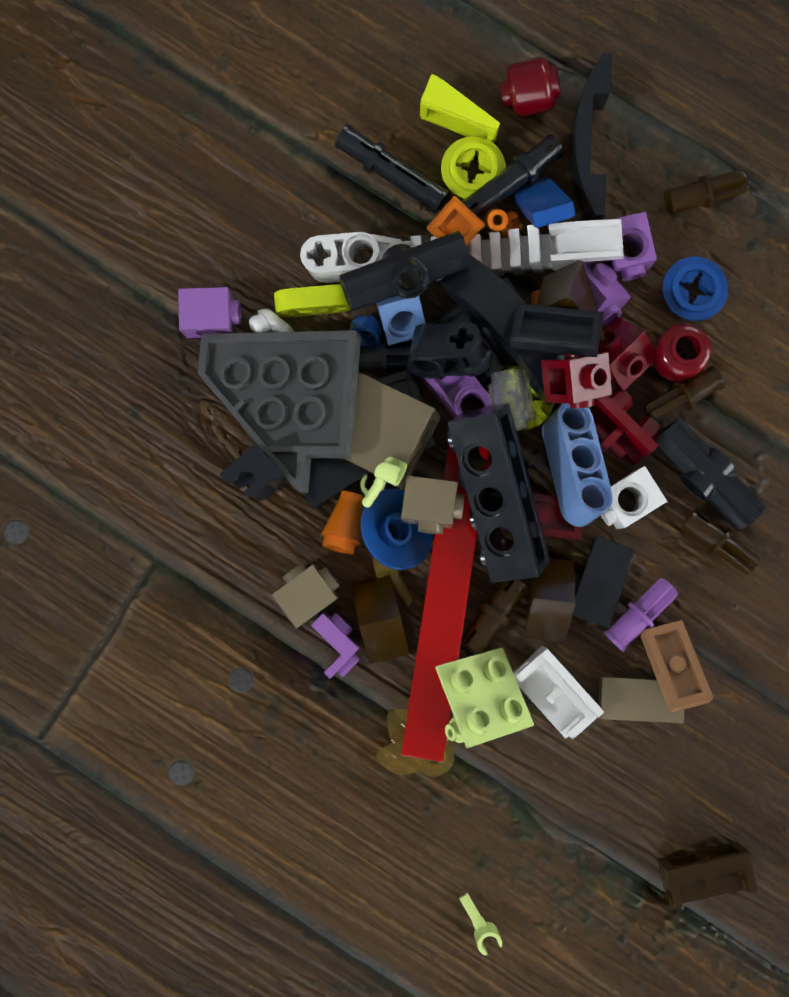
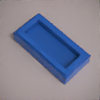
M550 177L536 180L531 185L524 184L512 194L513 202L536 228L575 216L573 201Z

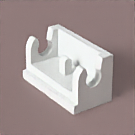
M541 646L513 671L520 689L565 739L568 736L571 739L575 738L597 717L599 718L604 713L600 706L544 646Z

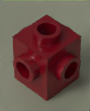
M617 316L603 329L606 340L599 343L598 352L609 353L611 385L624 392L655 361V350L644 330Z
M598 352L597 357L565 354L541 360L545 402L568 403L570 408H586L594 406L596 398L612 395L608 352Z

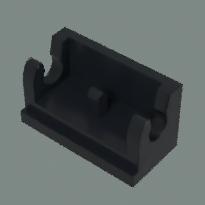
M256 443L219 474L227 484L232 483L238 489L247 485L251 486L244 491L243 496H254L253 499L256 502L267 499L282 485L287 487L291 484Z

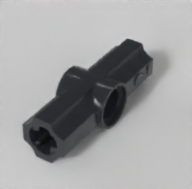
M458 230L413 248L406 244L393 245L386 250L381 260L339 275V281L348 306L353 312L395 295L405 299L416 298L427 289L430 282L469 268L471 259L464 237Z
M680 417L665 427L654 440L658 444L656 449L681 473L680 479L687 489L700 500L708 501L736 531H742L745 527L752 524L766 508L735 475L737 471L732 462L719 450L708 447Z

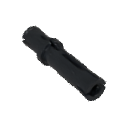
M349 124L344 126L334 144L336 149H340L364 165L363 170L368 174L376 173L402 192L432 210L434 214L438 212L446 200L449 190L442 188L416 169L386 151L387 146L382 142L374 143L353 129Z
M548 134L525 154L518 153L511 160V165L464 199L462 203L469 209H472V212L477 217L482 218L489 210L496 207L524 184L531 185L534 183L541 171L562 158L565 154L562 144L559 143L552 150L546 152L558 140L554 135Z

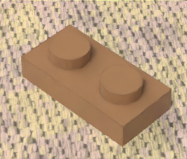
M680 620L643 630L640 637L669 712L673 713L710 703L714 697L683 621Z

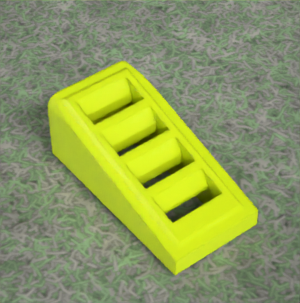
M431 74L421 98V119L466 137H482L495 144L500 122L447 82Z

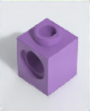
M646 212L614 218L621 219L623 242L633 245L637 256L627 257L624 255V259L605 260V264L615 271L617 277L621 276L622 281H631L644 277L646 271L657 260Z
M228 287L178 289L179 330L186 338H201V334L235 333V325L241 324L240 300H234V296Z

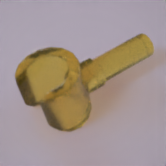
M373 557V566L377 579L390 575L393 585L405 605L413 603L415 600L402 580L399 570L390 569Z

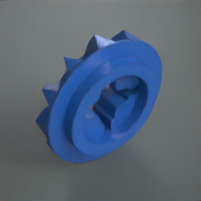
M687 257L679 260L668 270L662 280L663 291L661 297L665 299L668 311L681 317L682 321L701 322L718 313L727 299L728 284L723 271L717 264L703 257ZM699 276L697 281L699 282L698 289L704 292L705 296L698 295L689 304V291L683 289L682 285L689 286Z

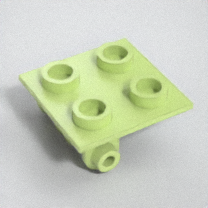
M503 648L435 667L454 718L445 726V734L450 741L464 742L466 748H470L534 726Z

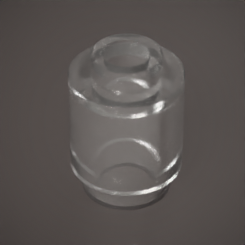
M511 369L491 374L492 384L488 385L491 406L509 403L516 431L528 429L527 422L535 420L530 380L525 379L524 370Z

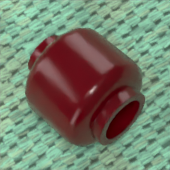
M536 57L511 64L507 70V81L500 82L504 106H512L514 112L520 118L551 111L555 107L556 99L562 97L556 64L549 65V62L544 57Z
M679 324L672 326L660 335L653 345L655 350L653 366L661 376L668 380H688L705 369L710 361L712 350L710 340L703 330L694 325Z

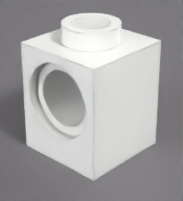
M643 466L610 485L613 501L611 507L600 516L608 526L614 524L616 529H622L660 507L667 500L647 468ZM623 489L631 491L636 498V505L630 512L623 510L618 503L619 493Z

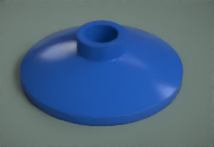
M386 489L379 493L371 507L364 506L361 516L362 537L369 552L382 565L394 570H407L416 567L425 560L432 546L433 534L419 532L417 524L403 523L401 515L405 491Z

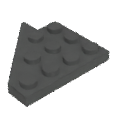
M356 330L201 334L197 374L297 491L308 493L311 458L352 457L361 335Z

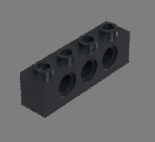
M509 403L462 412L448 422L447 438L450 448L456 452L460 467L458 472L459 483L463 491L467 492L470 503V523L472 528L478 532L481 543V563L485 569H488L491 583L539 577L550 563V558ZM479 446L484 447L490 452L492 462L485 460L480 455ZM490 487L497 489L501 493L503 501H499L491 495ZM500 527L510 531L514 540L506 538L501 533Z

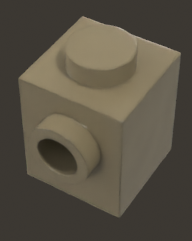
M407 476L401 515L402 522L417 524L419 532L443 534V528L452 529L453 518L462 519L465 494L457 493L458 482Z
M301 563L282 577L287 584L272 594L273 598L297 629L339 598L335 590L340 585L327 567L319 570L316 565L306 568Z

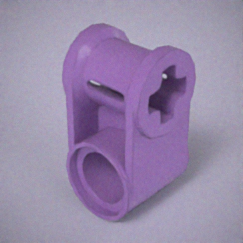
M475 376L422 378L431 393L444 404L454 418L462 413L460 406L467 399L478 400L483 408L491 406V398L488 392Z

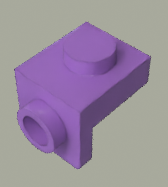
M583 263L597 311L604 312L602 324L604 328L617 316H621V309L631 296L616 280L617 274L611 267L604 263Z
M324 612L311 626L341 654L326 669L324 674L329 679L336 672L343 677L360 660L354 654L360 648V645L349 635L354 629L338 613L331 617L328 613Z

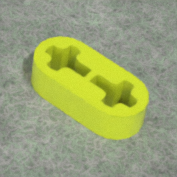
M339 284L289 288L274 293L275 314L281 317L334 314L351 310Z

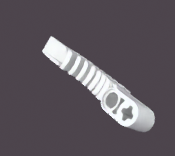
M621 219L549 224L550 234L543 235L540 234L539 228L527 225L528 236L521 237L519 228L509 229V238H501L500 232L489 233V240H482L481 235L477 234L467 245L469 254L487 266L497 276H504V273L513 272L514 275H522L524 271L544 273L543 269L553 268V270H558L578 260L584 263L624 259ZM364 232L318 235L309 238L303 244L300 257L303 265L315 280L332 283L340 282L339 275L381 260L386 250L393 245L406 244L413 248L423 244L421 235L410 236L411 241H401V239ZM435 236L431 237V241L437 239ZM370 249L373 251V256L367 263L357 264L353 262L354 256L359 250ZM327 253L329 257L324 259L323 266H318L316 262L321 260V254Z

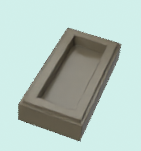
M600 676L599 706L604 711L599 717L600 719L684 723V710L673 713L669 712L657 679Z

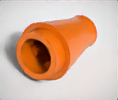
M341 491L340 498L321 533V536L324 537L323 547L335 552L353 555L356 546L361 545V516L363 509L361 501L364 498L362 495Z

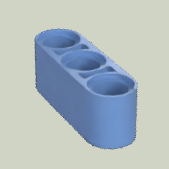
M562 403L544 422L542 436L562 516L569 524L583 527L590 524L611 507L613 501L612 490L590 409L588 407L570 408L568 403ZM582 498L588 502L589 506L586 505Z

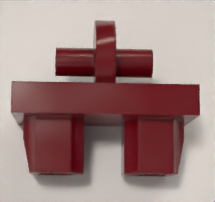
M616 389L612 392V395L598 398L595 401V405L589 407L594 419L602 454L608 449L618 460L624 457L634 466L658 447L654 440L658 437L662 427L652 417L646 415L636 423L626 413L634 404L632 397L626 391L623 392L620 389Z

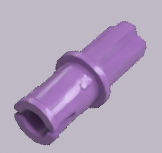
M659 579L635 604L630 602L628 604L630 609L604 634L624 652L625 648L647 626L651 628L654 626L652 621L677 597V590L667 580Z

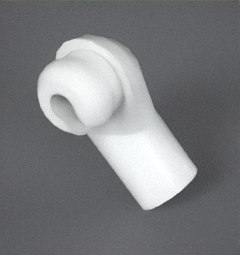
M270 309L258 310V314L252 316L249 320V325L254 333L294 332L288 323Z

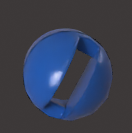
M361 314L355 317L350 324L349 330H356L361 335V346L379 345L382 333L379 320L373 315L366 317Z

